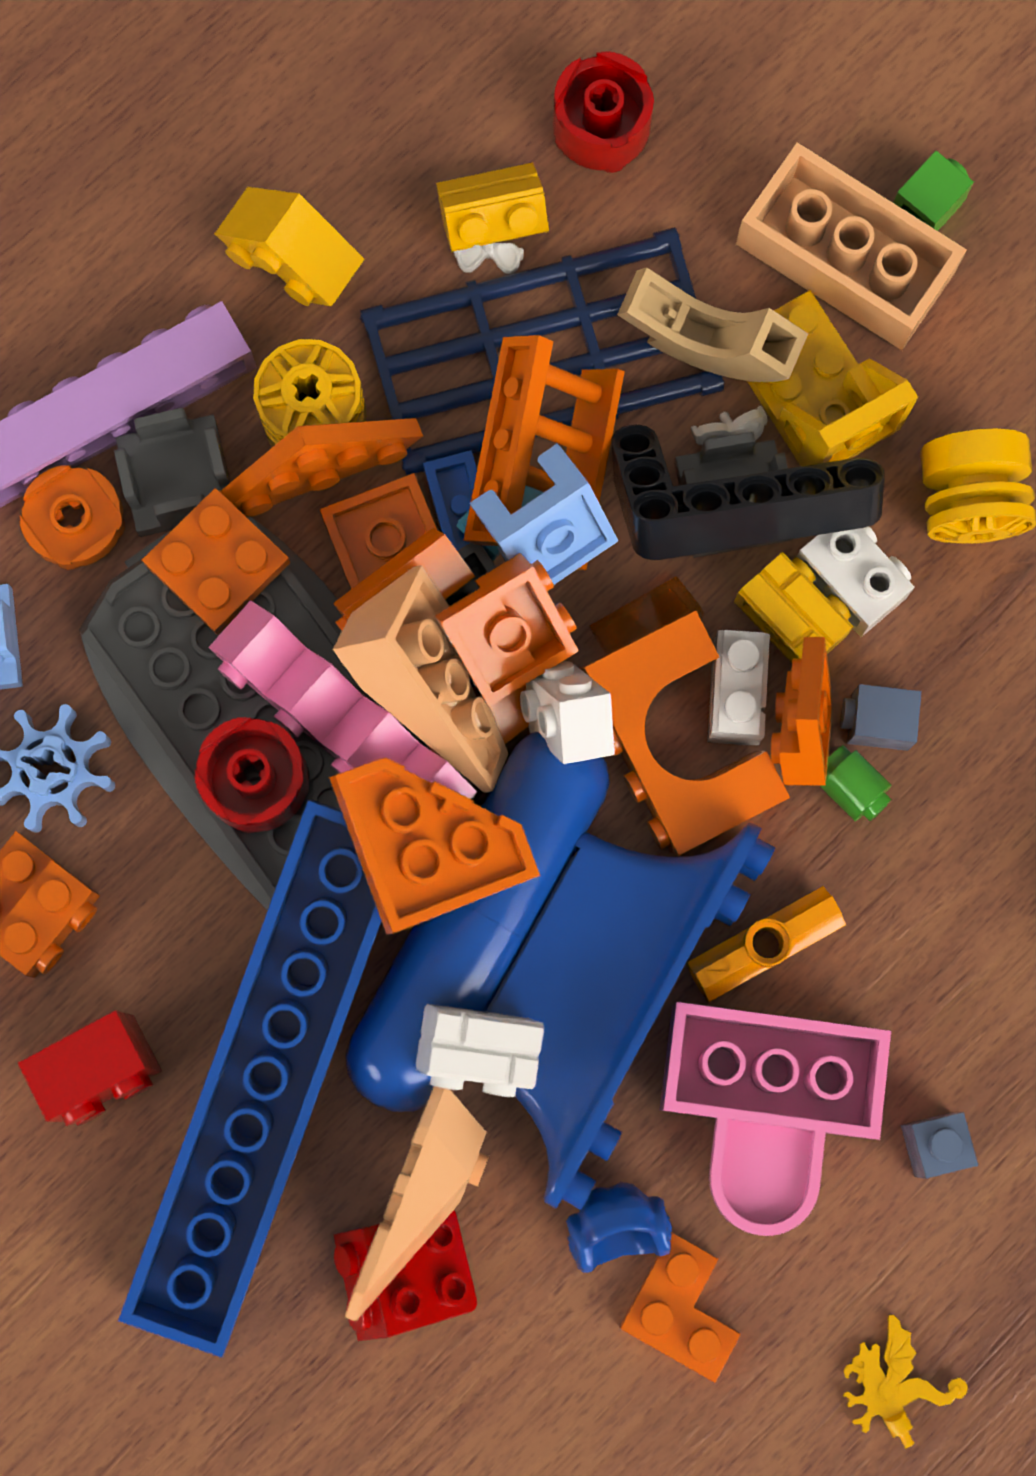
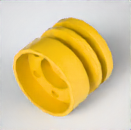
M298 339L279 346L263 360L254 378L253 400L272 447L297 426L366 421V405L361 388L362 385L354 363L340 348L322 340ZM315 390L317 391L318 397L316 399L308 397L312 395ZM304 393L308 396L301 402L299 395Z
M998 428L975 429L935 438L923 445L920 450L923 484L929 489L939 491L929 496L925 501V510L929 515H932L926 522L927 535L932 540L944 543H986L1021 535L1036 526V510L1033 506H1030L1035 499L1034 490L1029 485L1017 483L1027 478L1032 472L1030 443L1025 433Z

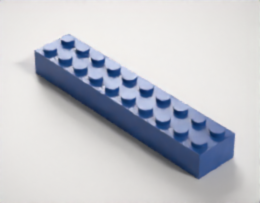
M308 800L118 1319V1321L221 1358L231 1337L382 921L340 809L315 800Z

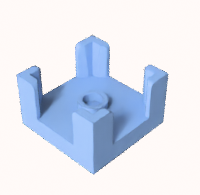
M558 443L539 455L537 459L555 485L515 513L510 514L493 490L486 491L470 502L476 515L499 547L497 549L505 562L519 553L530 564L538 560L545 568L554 585L619 541L588 481Z

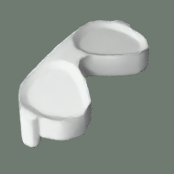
M492 243L482 246L473 245L472 248L454 251V256L457 258L459 268L464 273H472L485 259L490 258L494 260L496 265L505 274H513L517 271L520 261L524 258V250L513 243Z

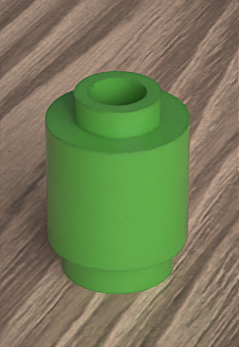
M842 745L828 757L826 786L820 785V788L855 822L863 815L869 821H872L892 801L886 794L892 784L857 750L851 753Z

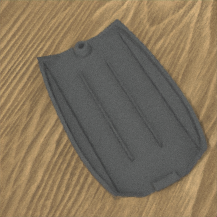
M246 516L289 557L291 562L252 602L273 614L306 648L330 662L363 696L382 707L359 687L333 651L341 634L335 622L342 615L333 604L338 599L317 574L282 540L251 516ZM165 533L125 561L128 568L108 582L80 627L79 632L101 691L115 718L141 759L195 830L254 898L268 911L308 800H315L341 810L330 781V777L339 774L330 765L335 758L304 732L297 738L273 717L278 710L248 684L239 689L218 671L217 668L223 661L208 648L218 636L141 561L167 535ZM251 717L280 725L294 739L306 761L309 774V792L297 813L286 823L272 830L246 833L227 825L205 804L197 790L195 769L201 745L211 731L231 719ZM397 720L420 744L428 748L425 742ZM253 765L248 766L244 770L247 777L245 781L255 785L261 780L259 775L261 770H256Z

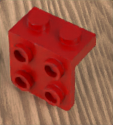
M455 1210L451 1212L356 1321L348 1318L350 1326L356 1331L358 1341L393 1337L475 1310L477 1297ZM380 1224L333 1234L336 1246L334 1262L338 1273L343 1277L348 1297L346 1313Z

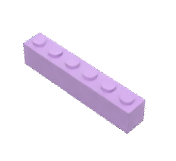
M220 301L213 306L202 305L197 307L186 316L185 321L171 329L155 330L145 336L141 341V345L124 354L121 352L111 354L98 363L97 369L80 378L69 377L62 380L53 388L52 393L38 401H25L13 407L9 411L8 417L0 421V508L23 496L30 483L46 470L64 465H70L71 468H74L117 445L115 437L136 433L134 419L184 408L256 369L252 352L223 302Z

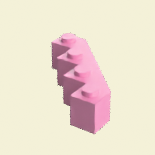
M251 600L208 647L223 661L217 668L222 675L239 689H242L246 684L254 689L278 710L273 717L297 738L304 732L334 757L335 760L330 765L339 774L386 757L404 766L405 770L429 782L435 781L469 799L476 794L477 791L448 761L420 744L388 711L363 696L330 662L306 648L273 614Z

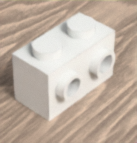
M869 526L817 535L800 549L797 558L804 561L813 571L816 577L813 584L826 598L833 594L846 605L851 613L848 621L854 626L853 629L860 637L865 635L906 600L915 588L910 582L911 574L906 566L894 556L888 558L875 544L877 537Z
M562 661L553 668L545 669V673L526 684V691H522L520 694V706L525 721L529 722V732H539L546 740L550 752L563 764L614 755L610 692L569 661Z

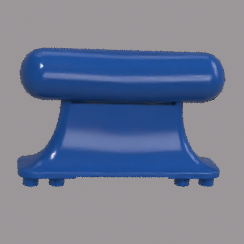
M533 732L525 735L514 747L502 768L494 790L487 794L481 807L498 816L504 815L522 824L540 876L414 925L351 1035L345 1057L348 1075L362 1096L373 1105L392 1112H411L427 1105L434 1087L430 1085L431 1076L416 1070L419 1040L422 1036V1021L427 1004L531 1018L543 1023L544 1032L541 1051L538 1054L539 1064L535 1086L533 1089L516 1087L515 1097L530 1114L540 1131L546 1147L549 1169L543 1196L544 1202L556 1209L561 1200H564L581 1210L596 1180L578 1170L588 1151L607 1161L622 1134V1131L604 1122L614 1104L612 1099L704 929L710 927L714 918L730 927L733 922L737 921L751 894L733 885L738 873L755 881L758 875L763 873L776 847L759 839L758 836L762 828L751 822H748L725 845L708 853L694 856L665 857L649 855L606 842L587 832L606 798L610 784L608 766L605 759L600 757L563 764L550 752L547 742L539 732Z

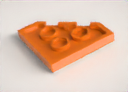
M417 418L297 426L220 492L239 511L243 512L245 516L260 515L270 510L273 505L312 490L320 491L330 488L343 478L377 465H389L398 462L407 456L406 449L421 439L423 434Z
M386 757L330 777L386 934H393L540 876L522 824L504 815L498 816L474 804L473 800L435 781L429 782L405 770L404 766Z

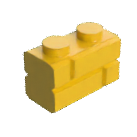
M533 162L436 183L442 221L451 252L472 248L473 245L482 246L549 231L543 187Z
M782 552L740 589L734 603L763 633L770 634V641L791 663L793 658H802L804 637H825L828 654L845 639L854 627L848 621L851 613L838 597L830 594L826 598L813 584L816 580L813 571L804 561L797 557L791 561Z

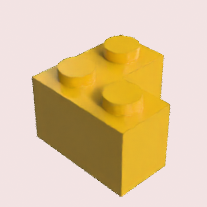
M247 187L214 233L228 247L225 253L232 261L248 270L253 266L262 268L268 273L277 274L286 283L284 287L285 292L305 306L315 303L332 307L364 261V258L299 193Z

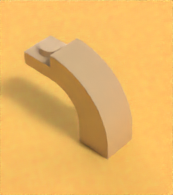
M647 267L636 271L617 314L648 334L650 337L647 343L658 350L702 370L751 382H776L789 379L808 336L807 332L770 308L749 313H739L708 305L690 296Z

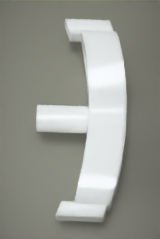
M762 406L742 414L734 421H732L728 412H722L719 416L722 423H708L698 428L692 426L691 433L699 445H703V442L708 439L754 432L755 440H757L768 422L767 415Z

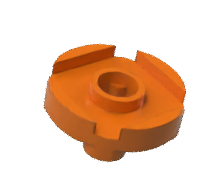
M70 465L56 466L46 470L30 483L23 497L25 502L22 507V517L20 516L21 531L33 550L44 560L57 564L66 570L87 566L102 559L114 548L118 538L123 535L125 530L123 505L118 493L109 480L96 470L87 468L88 470L71 468ZM68 505L74 510L81 507L85 509V513L81 516L82 522L76 527L71 525L62 527L59 524L65 518L62 510Z

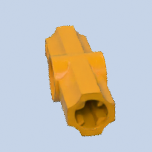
M821 886L686 962V965L699 991L706 1001L710 1003L846 926V923L833 896L829 894L824 886ZM763 930L774 934L779 943V950L775 957L763 958L756 953L752 945L756 932Z

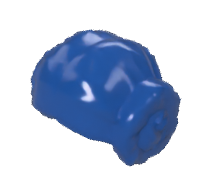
M620 1182L612 1187H596L593 1189L581 1210L569 1215L566 1220L570 1234L567 1238L569 1250L576 1261L578 1269L583 1273H590L597 1265L626 1255L650 1253L657 1256L668 1255L671 1250L672 1225L669 1221L670 1217L665 1211L664 1200L659 1196L647 1197L635 1185L626 1182Z

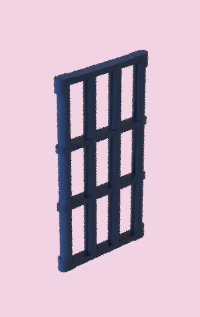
M673 227L654 232L651 238L572 258L571 255L563 256L560 262L480 283H476V280L465 282V287L385 308L381 304L360 310V321L364 324L367 338L370 340L391 419H418L490 400L499 360L496 348L501 347L503 337L544 336L580 326L588 353L549 363L578 376L581 375L582 370L606 369L664 353L647 343L650 336L599 349L592 323L618 316L617 314L627 293L585 303L578 277L669 254L677 280L669 282L696 298L676 228ZM563 281L567 282L574 307L492 329L489 328L483 302ZM468 306L472 307L479 332L385 357L378 330ZM485 352L492 378L398 403L391 376ZM703 371L621 393L615 420L619 419V415L694 394L700 393L703 397L724 391V380L721 375ZM575 406L542 414V416L571 426ZM485 430L415 449L409 447L406 449L408 454L402 459L401 467L407 476L412 473L423 472L424 462L472 450L473 454L481 452Z

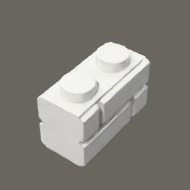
M734 630L717 631L713 645L719 658L712 661L707 742L753 746L759 745L763 739L766 715L763 711L766 707L770 634Z
M427 1004L424 1009L421 1028L422 1036L419 1040L416 1058V1070L431 1076L430 1085L462 1090L464 1080L484 1083L483 1092L515 1097L516 1087L533 1089L535 1086L539 1064L538 1054L541 1051L544 1032L543 1023L531 1018Z

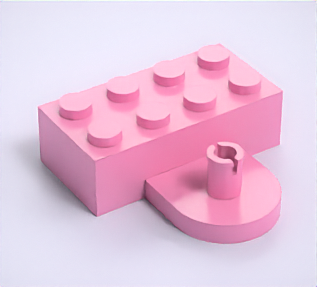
M676 1002L672 1005L659 1111L716 1118L709 1170V1187L713 1201L725 1219L745 1232L761 1236L778 1235L794 1229L807 1218L818 1198L825 1134L880 1140L891 1031Z

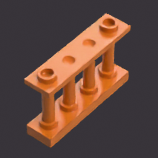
M540 335L503 337L471 502L486 491L493 490L512 515L522 507L525 486L545 492L555 485L544 470L530 465L535 435L567 447L566 455L588 481L598 502H600L625 371L618 368L582 370L580 377L549 364L554 341ZM545 385L577 397L571 426L540 415ZM470 505L463 541L476 545L498 546ZM588 562L580 568H578L577 570L586 571Z

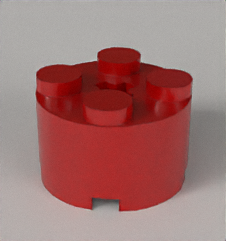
M605 51L597 52L595 57L582 61L580 57L563 70L556 83L554 92L553 130L557 147L570 160L588 169L616 173L642 152L650 135L654 106L653 91L647 81V75L643 68L625 55Z
M238 717L216 727L208 734L201 745L195 769L196 787L205 804L227 825L246 833L268 831L286 823L300 809L309 792L308 768L296 742L280 725L262 719ZM251 765L256 770H261L259 773L261 780L255 785L245 781L247 777L244 770Z

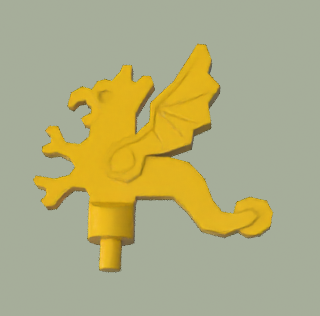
M891 1314L888 1315L887 1344L883 1355L888 1366L886 1375L880 1367V1346L875 1343L868 1350L865 1343L862 1342L859 1344V1355L852 1358V1364H847L843 1372L845 1378H849L852 1371L858 1374L855 1381L863 1384V1394L854 1396L849 1391L843 1392V1396L849 1400L846 1404L847 1407H852L855 1404L867 1406V1412L863 1416L852 1420L854 1425L861 1424V1431L868 1432L872 1417L879 1415L882 1417L892 1438L899 1436L906 1449L915 1443L908 1432L913 1426L903 1406L918 1398L930 1401L938 1406L948 1405L955 1398H963L968 1391V1387L963 1379L956 1378L947 1384L948 1392L942 1393L929 1382L915 1377L904 1380L914 1369L911 1360L917 1353L910 1344L911 1332L902 1329L900 1320Z

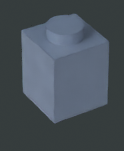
M859 684L851 694V698H844L842 703L840 728L848 729L847 744L908 751L917 743L922 691Z
M950 1112L901 1125L914 1177L927 1179L978 1166L964 1112Z

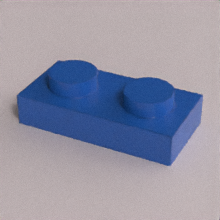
M472 450L423 463L440 530L447 536L457 551L470 543L463 541L464 533L456 525L458 520L470 509L477 473Z

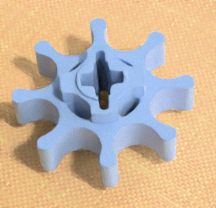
M67 704L60 706L57 724L51 730L45 732L34 729L31 716L24 710L16 711L14 718L23 728V741L14 750L3 751L0 749V761L8 762L12 769L9 783L0 788V806L5 805L12 797L18 795L27 796L31 807L24 821V826L34 833L41 831L42 818L45 812L50 807L56 805L64 806L67 809L71 823L77 827L85 826L87 818L79 811L77 806V798L80 792L90 786H98L107 792H112L116 786L115 782L108 776H95L91 774L89 769V760L92 754L97 750L109 747L111 739L104 732L98 731L87 741H74L71 737L70 729L77 717V713ZM72 751L74 752V755L76 757L75 762H73L71 758ZM55 761L70 773L49 772L46 776L33 767L32 764L52 765ZM26 775L28 776V778H29V780H30L29 786H28L27 781H26V778H25Z

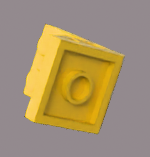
M811 290L774 310L807 332L808 336L789 379L776 382H747L800 466L850 459L901 430L918 399V395L907 379L870 358L858 364Z

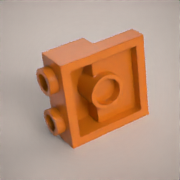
M521 553L475 580L479 588L478 590L435 615L488 707L545 673V669L553 668L579 652L570 635L571 632L577 629L573 619L561 602L554 606L547 591L554 588L551 578L538 560L530 564Z
M804 637L802 658H793L792 671H787L785 692L776 693V722L782 723L781 732L772 733L771 760L773 764H781L784 785L826 786L833 702L825 637Z
M17 831L14 832L0 850V956L25 976L35 978L39 972L44 975L47 974L57 964L64 953V949L60 946L73 930L77 933L80 932L92 920L97 912V907L93 904L100 895Z

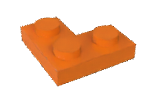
M672 1233L670 1253L666 1256L656 1257L619 1327L621 1330L716 1383L741 1334L694 1307L719 1259Z

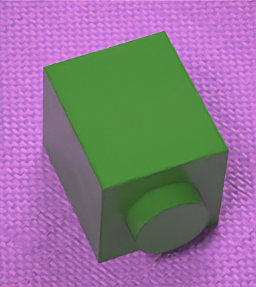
M935 151L897 192L893 203L938 231L965 202L974 181L968 177L967 171L959 162L951 158L946 159L938 151Z

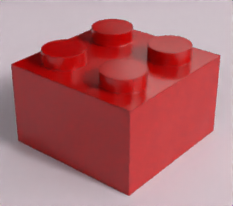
M117 1010L17 1063L46 1122H65L66 1126L74 1123L80 1126L106 1112L103 1103L113 1097L115 1100L122 1097L124 1100H128L154 1086L150 1077L162 1071L134 1015Z

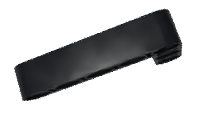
M639 424L627 425L615 431L612 436L615 488L632 547L636 554L645 559L663 560L865 528L874 525L882 516L885 474L883 467L871 459L852 458L673 486L658 437L654 430Z

